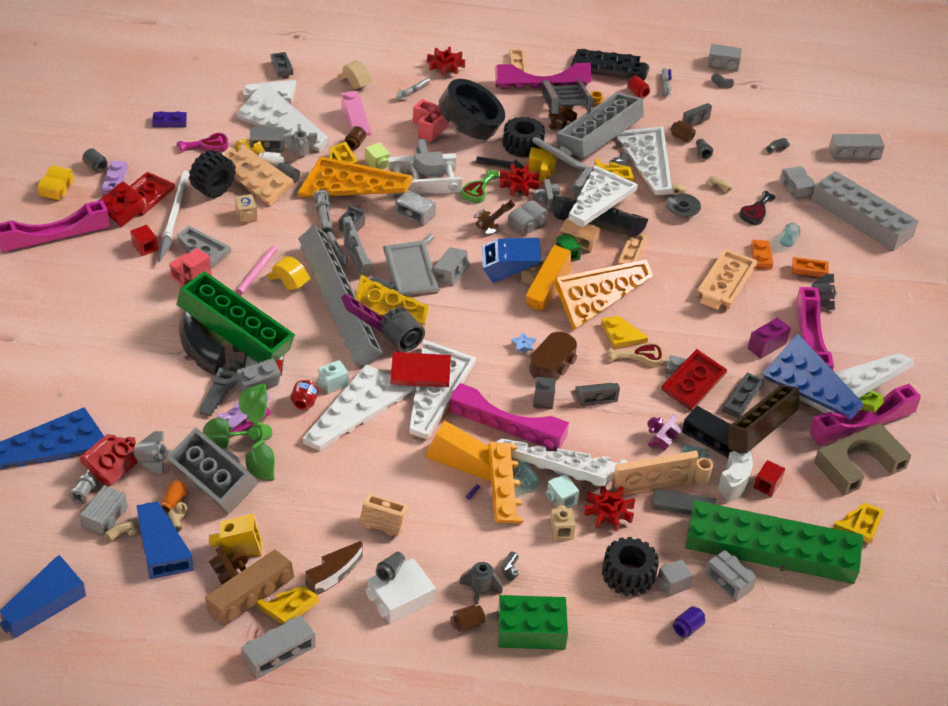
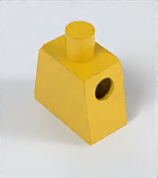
M254 514L221 521L220 532L209 534L210 547L222 546L229 557H232L231 553L233 551L245 553L247 557L261 556L262 538Z

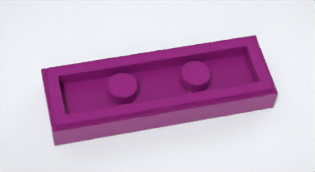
M346 293L341 297L347 311L383 333L380 329L382 326L380 321L383 320L380 314Z

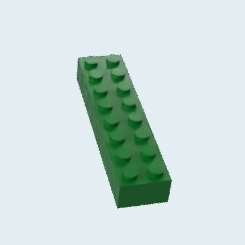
M694 500L690 513L685 549L718 555L725 550L730 555L736 556L738 560L776 568L782 565L786 566V570L854 584L860 572L863 535Z

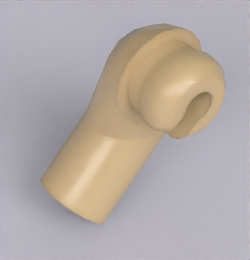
M678 183L672 185V193L674 195L685 193L686 187Z
M133 521L120 523L105 532V536L111 542L125 532L132 537L139 532V528L136 527V523Z

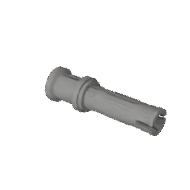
M318 190L314 193L315 209L319 212L321 230L326 234L327 232H333L329 213L331 204L328 201L329 193L326 190Z
M87 470L84 475L77 479V485L74 489L70 490L69 498L77 504H84L88 499L87 495L89 492L94 490L97 478Z

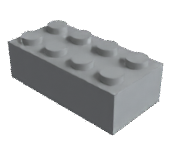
M196 427L166 457L176 469L228 514L258 485V482L250 472Z

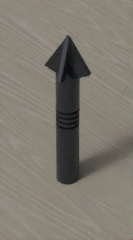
M479 156L476 158V163L505 168H510V165L514 164L515 168H525L516 159L514 162Z

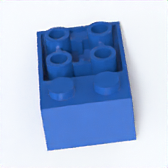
M539 238L496 239L482 245V268L492 283L541 263Z

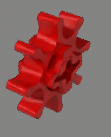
M448 47V50L445 51L434 48V55L427 54V63H430L429 70L440 69L441 75H444V72L447 71L458 74V67L465 68L466 60L462 59L463 52L452 53L451 47Z
M511 164L510 172L500 170L499 188H510V196L519 191V193L523 192L525 197H528L529 189H539L540 173H529V165H525L524 169L515 168L514 164Z
M606 485L601 486V495L587 492L586 502L593 505L585 506L584 515H596L598 517L596 519V528H600L603 522H608L613 525L614 531H618L620 519L626 520L628 523L633 522L634 513L627 511V509H634L635 499H622L623 487H619L616 493L608 492Z

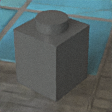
M536 377L533 407L553 409L555 378Z

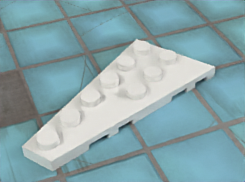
M264 81L236 114L237 119L257 127H284V134H292V136L297 131V124H301V130L305 131L308 136L309 133H317V141L311 149L321 152L329 141L327 135Z
M653 127L624 130L615 138L654 195L672 194L664 128Z
M595 165L580 196L577 198L576 204H574L569 213L568 220L584 227L635 192L638 184Z
M423 340L422 353L451 355L449 387L416 386L409 433L428 440L449 407L450 397L459 383L463 384L475 365L476 357Z
M897 353L835 373L859 398L914 366V359ZM799 395V400L823 413L834 412Z
M366 364L303 437V444L322 451L338 441L341 435L346 432L351 433L359 424L367 423L386 411L387 407L391 404L399 403L403 400L404 396L415 393L416 386L390 384L391 375Z
M507 439L497 441L499 443L516 444L517 449L511 451V458L517 459L520 463H531L540 469L554 470L556 474H567L573 476L576 480H587L595 486H605L613 479L615 465L628 462L622 459L620 463L609 461L610 457L602 456V458H591V455L587 453L557 448V452L548 451L546 446L528 447L527 443Z

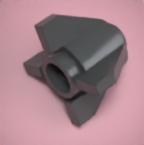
M826 274L812 283L811 287L818 288L821 307L826 310H835V301H831V299H835L837 291L835 290V285H830V283H835L834 274Z
M478 562L460 576L459 584L468 586L471 584L475 591L474 604H478L481 594L488 592L490 589L498 593L503 591V583L489 563Z

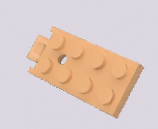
M243 144L238 152L229 147L222 154L232 160L236 166L234 181L269 206L294 185L293 179Z
M724 249L697 290L696 297L702 296L700 303L716 310L720 308L721 304L725 305L726 309H730L754 271L757 260Z
M691 451L615 465L610 492L616 493L619 487H623V496L654 491L655 488L666 489L692 484L693 478L696 482L704 484L710 480L713 462L708 458L698 459V452Z

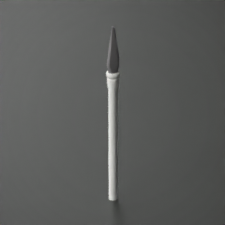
M183 171L167 226L161 236L162 239L158 243V262H161L171 246L174 224L189 178L188 171Z

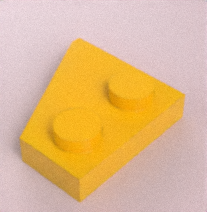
M346 142L330 147L329 158L359 164Z
M595 158L594 165L633 182L631 167L618 165L613 162L607 165L600 163V159Z
M619 315L601 319V325L613 349L648 342L647 335Z
M864 502L856 510L847 513L846 517L841 521H835L833 529L862 534L863 541L871 544L884 510Z
M300 586L291 591L276 594V599L266 602L260 599L257 601V607L283 625L287 620L305 614L319 602L318 595L305 586Z

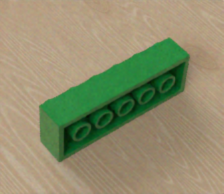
M203 271L180 288L177 306L259 364L264 362V360H271V358L276 362L290 350L295 336L293 332L207 272Z

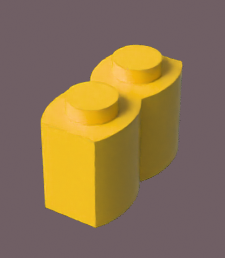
M51 165L46 175L42 177L38 184L39 196L58 201L67 194V189L74 183L75 176L72 169Z

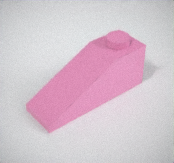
M349 91L341 93V110L350 128L359 126L365 130L366 136L371 135L362 100L358 92Z

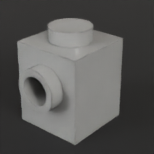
M681 559L660 567L657 584L669 597L690 589L693 574Z

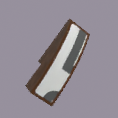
M359 541L322 556L321 565L305 571L308 589L319 595L343 580L362 559L363 543Z

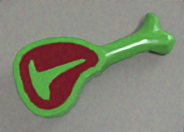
M487 169V175L483 180L472 181L462 187V198L472 203L483 202L485 200L486 185L492 179L498 178L499 173Z

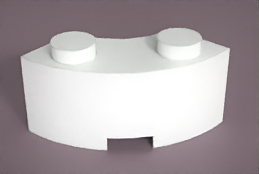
M734 451L729 454L726 471L722 472L718 486L727 503L738 499L745 492L753 467L750 451L743 454Z

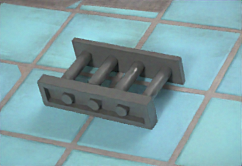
M577 79V85L553 86L549 80H542V96L552 114H558L559 108L562 106H584L587 112H591L594 100L580 79Z

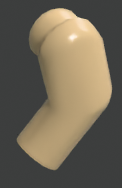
M711 176L706 181L711 188L716 184L725 193H729L732 190V187L727 182L716 176Z
M183 502L177 503L167 515L178 533L182 530L180 520L187 511V505Z

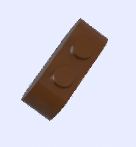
M564 332L551 333L531 354L529 366L531 376L534 379L536 377L555 378L556 380L563 376L570 364L573 365L577 359V342L575 338Z

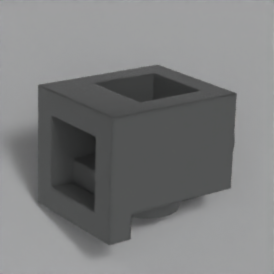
M349 205L348 210L339 218V230L343 232L344 217L351 216L357 232L365 225V211Z

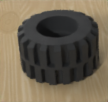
M515 117L513 120H508L505 123L503 133V147H505V151L516 157L529 158L531 147L543 149L534 144L532 139L537 137L544 141V125L530 117Z
M207 150L205 153H201L195 159V162L192 163V168L189 170L190 184L209 198H217V196L220 197L223 193H226L236 175L234 162L215 150Z
M622 537L618 539V542L614 540L611 542V546L608 545L602 566L603 580L605 583H608L610 589L614 588L617 593L622 592L626 596L629 594L638 596L639 592L644 594L646 589L650 590L655 582L659 565L658 554L655 553L654 547H649L648 542H642L639 538L632 539V537H627V539H624ZM624 564H630L637 568H628Z

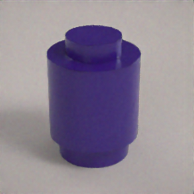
M694 606L685 610L675 618L673 623V629L676 634L683 638L691 636L705 624L704 612Z

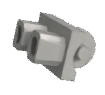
M544 179L545 189L536 190L533 198L538 203L545 202L547 211L552 212L553 196H562L560 195L559 184H550V179Z

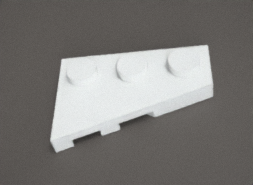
M296 80L266 83L289 104H292L297 86ZM262 83L246 85L243 99L248 100Z

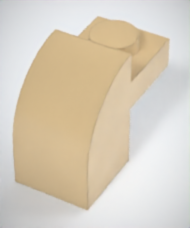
M358 60L344 65L342 73L337 75L339 80L348 78L352 90L373 82L366 66Z

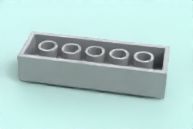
M616 92L591 109V112L585 113L557 132L558 149L560 146H563L572 151L571 155L586 158L644 117L643 99Z
M834 171L814 186L811 201L892 251H895L914 237L919 222L917 219L843 176L841 173Z

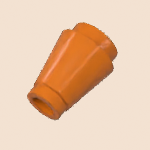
M178 480L169 483L161 503L162 509L169 513L177 503L187 496L188 487Z

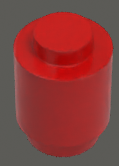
M638 76L629 79L627 88L631 92L642 98L649 95L650 87Z

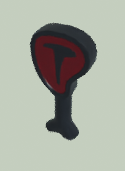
M763 191V197L759 202L741 208L740 218L753 225L761 224L766 215L764 205L768 201L775 200V195L770 194L768 191Z

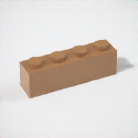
M274 549L206 595L205 601L208 613L224 626L257 604L258 600L264 599L293 579L292 562Z

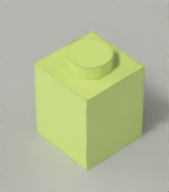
M381 143L365 147V161L370 167L378 169L388 168L390 153Z

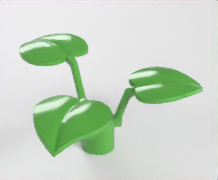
M259 384L245 389L239 397L240 411L247 415V420L256 425H253L249 431L228 432V421L223 418H213L205 424L202 433L221 449L228 448L230 443L229 436L249 435L253 441L258 442L252 446L253 451L246 454L245 463L248 471L256 478L274 480V453L269 446L264 444V440L271 438L272 429L268 424L259 422L266 414L267 390L265 384Z

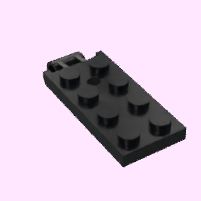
M577 49L570 65L571 67L575 63H591V73L627 78L638 76L643 81L646 79L650 69L647 63L639 62L641 56L587 49Z

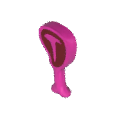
M214 133L208 138L199 141H178L176 145L181 152L191 148L224 152L228 149L229 143L224 133Z

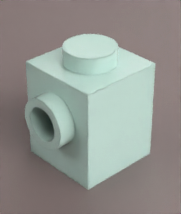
M340 360L318 368V385L324 388L327 394L349 385V372Z
M565 474L548 481L546 496L556 507L563 505L570 508L577 505L579 490Z

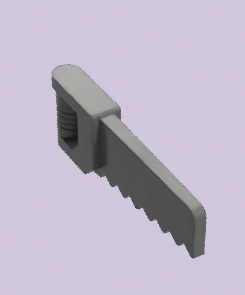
M223 367L219 368L213 379V385L199 410L200 414L212 416L211 413H214V409H217V405H220V401H223L222 398L225 397L228 390L234 388L237 372L225 370Z

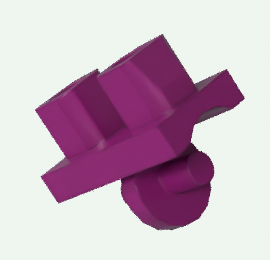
M673 414L665 424H663L661 417L650 418L647 422L648 431L657 434L647 445L653 448L656 444L665 451L673 442L665 433L675 439L683 430L675 423L678 417Z

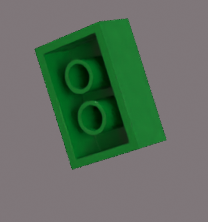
M499 595L498 648L566 649L568 638L566 597Z

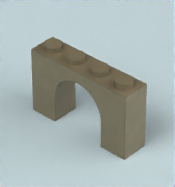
M880 423L875 426H869L861 432L853 433L847 438L838 439L828 446L820 447L814 463L845 496L859 490L864 479V474L851 462L848 457L849 455L855 453L867 454L875 458L893 475L907 468L911 454Z

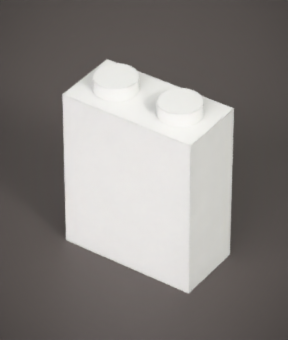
M414 558L403 563L394 580L384 582L377 575L368 579L367 597L371 602H375L381 617H385L390 624L436 601V587Z

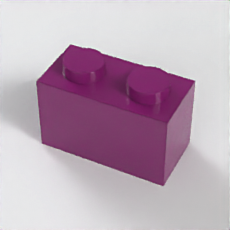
M777 317L751 332L747 349L762 359L787 344L791 328Z

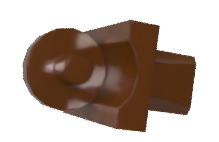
M573 106L559 108L558 114H552L549 109L548 116L551 118L549 128L553 130L558 127L562 130L567 126V121L571 123L575 121L577 113L572 110Z
M220 546L215 549L218 555L209 561L216 574L225 568L227 569V571L218 576L220 583L223 585L239 574L237 569H240V571L246 569L245 565L248 562V557L245 553L233 551L230 559L229 555Z

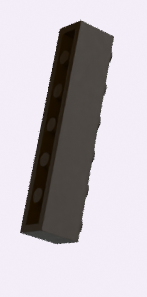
M781 384L729 426L728 449L736 450L737 453H748L799 410L800 388Z

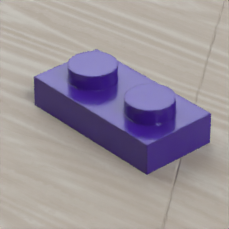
M153 112V127H186L187 112Z

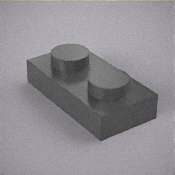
M286 52L270 54L271 62L278 77L293 75V68Z
M706 103L684 112L682 122L694 126L709 120L712 105Z

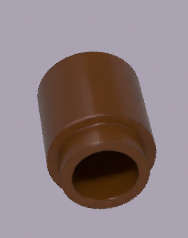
M680 120L677 123L674 122L671 127L672 135L685 142H691L696 134V130L692 126Z
M354 126L347 134L345 142L351 150L359 148L365 140V130L359 126Z
M471 605L453 611V616L450 617L454 629L464 632L480 627L482 623H485V614L480 605Z

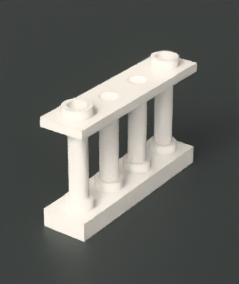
M455 153L442 154L445 164L444 172H446L447 178L430 176L431 179H420L419 172L413 165L414 156L388 157V171L413 175L414 180L408 188L413 193L425 195L461 192L462 177H454L453 171H456ZM393 193V197L401 196L404 193Z

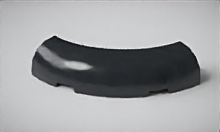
M554 195L552 201L554 216L559 220L569 218V213L577 200ZM611 207L588 224L628 237H636L645 229L648 218Z
M183 310L179 325V335L184 351L188 357L191 356L200 368L216 375L219 368L226 364L224 347L207 337L202 331L199 321Z

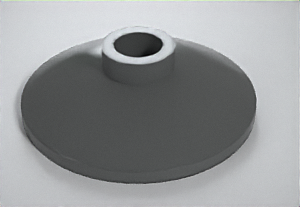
M680 193L679 195H671L668 198L667 208L678 216L690 217L700 212L701 203L692 195Z

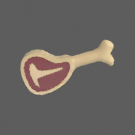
M657 343L641 344L632 351H615L609 348V355L607 356V360L610 362L616 359H632L634 361H641L651 367L662 365L664 360L663 349Z

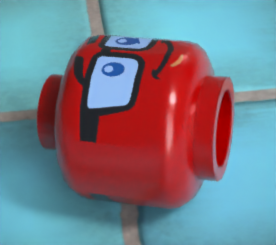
M310 380L296 382L290 395L291 402L300 410L313 407L319 394L318 387Z

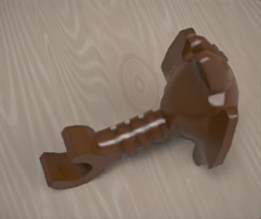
M512 199L508 203L502 204L501 208L492 215H490L491 212L484 209L478 211L474 215V218H478V221L475 223L476 227L486 230L485 234L497 232L499 225L494 223L495 219H498L505 212L515 207Z

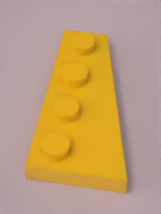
M361 275L356 292V298L359 302L382 317L390 309L393 310L397 306L399 308L404 307L421 325H426L429 313L428 305L399 294L398 291L384 287L382 284L371 281Z

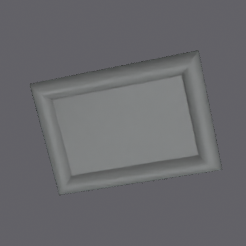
M537 137L532 139L534 144L581 171H584L587 165L571 156L572 151L560 146L558 149Z
M425 240L383 246L392 282L395 285V291L406 297L440 291Z

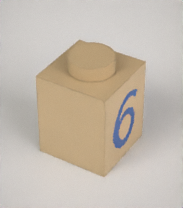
M253 195L236 196L235 210L239 222L257 221V207Z

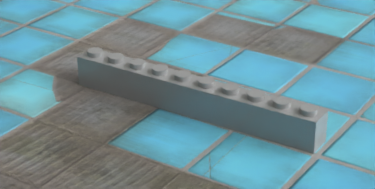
M313 224L298 238L301 244L300 248L305 253V259L312 268L311 272L317 279L316 283L322 290V296L327 300L328 309L333 313V320L339 326L338 331L345 340L344 344L351 353L352 361L362 366L370 365L383 354L370 325L346 310L341 297L346 293L356 300L357 298L325 232Z

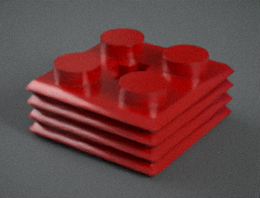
M124 181L117 184L100 199L103 200L107 208L108 217L120 227L124 226L147 207L145 198Z

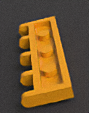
M490 442L488 444L494 521L497 523L522 524L524 519L523 517H517L516 506H521L522 500L515 499L514 487L520 486V481L513 480L512 468L518 467V461H512L511 451H515L517 446L511 443Z

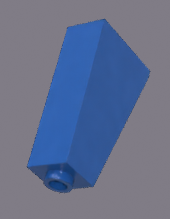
M159 502L136 505L149 578L153 579L194 571L191 552Z
M58 555L0 609L2 619L0 626L5 633L10 632L14 639L86 597L84 582L65 560Z

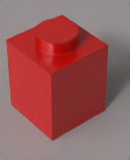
M147 224L130 230L132 245L141 256L158 250L157 236Z
M767 460L757 474L753 488L772 497L783 480L786 468Z

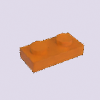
M752 240V256L754 260H757L755 268L772 269L773 258L769 241Z
M793 257L792 274L823 277L829 274L828 261Z

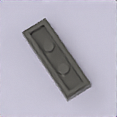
M747 372L723 406L722 412L739 419L763 386L764 380Z
M655 488L652 509L690 515L694 500L716 504V498Z

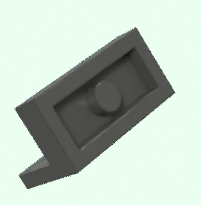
M618 383L576 386L575 392L580 406L618 402L620 387Z

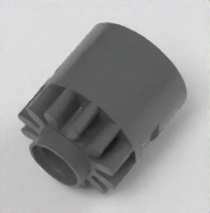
M397 306L393 310L390 309L384 314V320L380 321L382 324L380 329L402 352L415 349L424 339L425 329L404 307L399 308Z

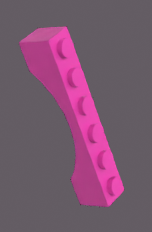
M575 63L567 70L551 76L528 74L513 64H497L495 66V86H500V89H507L509 86H515V88H525V86L540 88L542 80H549L553 86L577 85V79H580L585 84V87L591 82V63Z
M103 200L86 203L72 215L52 223L30 225L14 220L0 223L1 252L108 228L110 225L107 208Z
M799 287L795 304L802 338L833 370L832 353L826 348L822 336L818 288Z
M459 383L450 397L449 412L529 442L546 446L548 449L557 451V448L560 449L568 435L569 422L553 416L523 417L507 413L489 403L478 389Z
M910 383L900 386L883 397L884 403L875 413L859 410L851 420L831 411L814 417L809 434L820 447L838 439L849 437L853 433L861 432L869 426H875L880 423L884 424L915 413L921 395Z

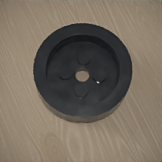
M452 80L439 99V109L448 122L452 121L457 126L456 129L475 139L486 140L494 136L505 120V110L496 96L482 85L471 80Z

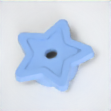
M521 333L520 337L512 338L511 341L516 344L517 351L527 352L533 350L532 344L536 339Z

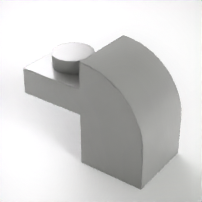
M425 139L418 140L413 163L415 169L425 176L443 175L445 164L442 152H428Z

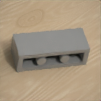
M832 134L829 144L833 159H881L885 147L880 134Z
M299 615L294 619L287 620L283 625L267 631L261 637L248 641L241 647L242 660L257 680L316 647L315 633L303 617Z

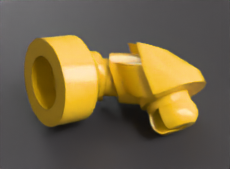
M239 139L235 143L236 152L241 149L240 146L242 144L258 156L260 153L265 152L261 141L254 143L253 148L249 147L247 139Z

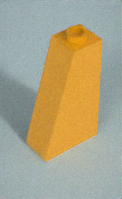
M556 245L552 247L526 294V305L531 309L544 311L557 292L554 280L557 277L570 274V250Z
M444 420L424 457L491 482L488 446Z

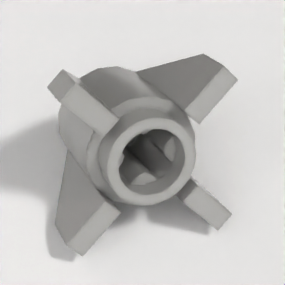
M297 124V131L294 132L293 136L292 134H283V141L295 155L304 156L309 153L316 143L317 133H309L308 136L305 131L301 130V124Z
M154 431L139 442L134 449V456L137 461L154 473H164V462L160 461L165 460L167 454L173 451L167 450L165 444L160 443L164 441V431Z

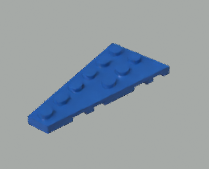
M798 333L762 373L764 379L779 386L782 384L800 388V396L850 420L863 406L861 400Z
M85 407L0 441V470L9 465L17 464L20 467L26 466L27 462L37 461V463L71 458L75 454L85 453L100 441L104 435Z

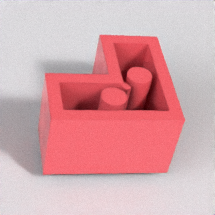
M421 99L413 107V123L418 125V137L433 142L449 126V122L442 115L439 105Z
M196 248L190 253H185L169 263L171 278L184 286L203 271L212 275L209 255Z

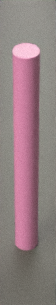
M275 246L269 248L236 290L238 295H242L272 258L277 251Z

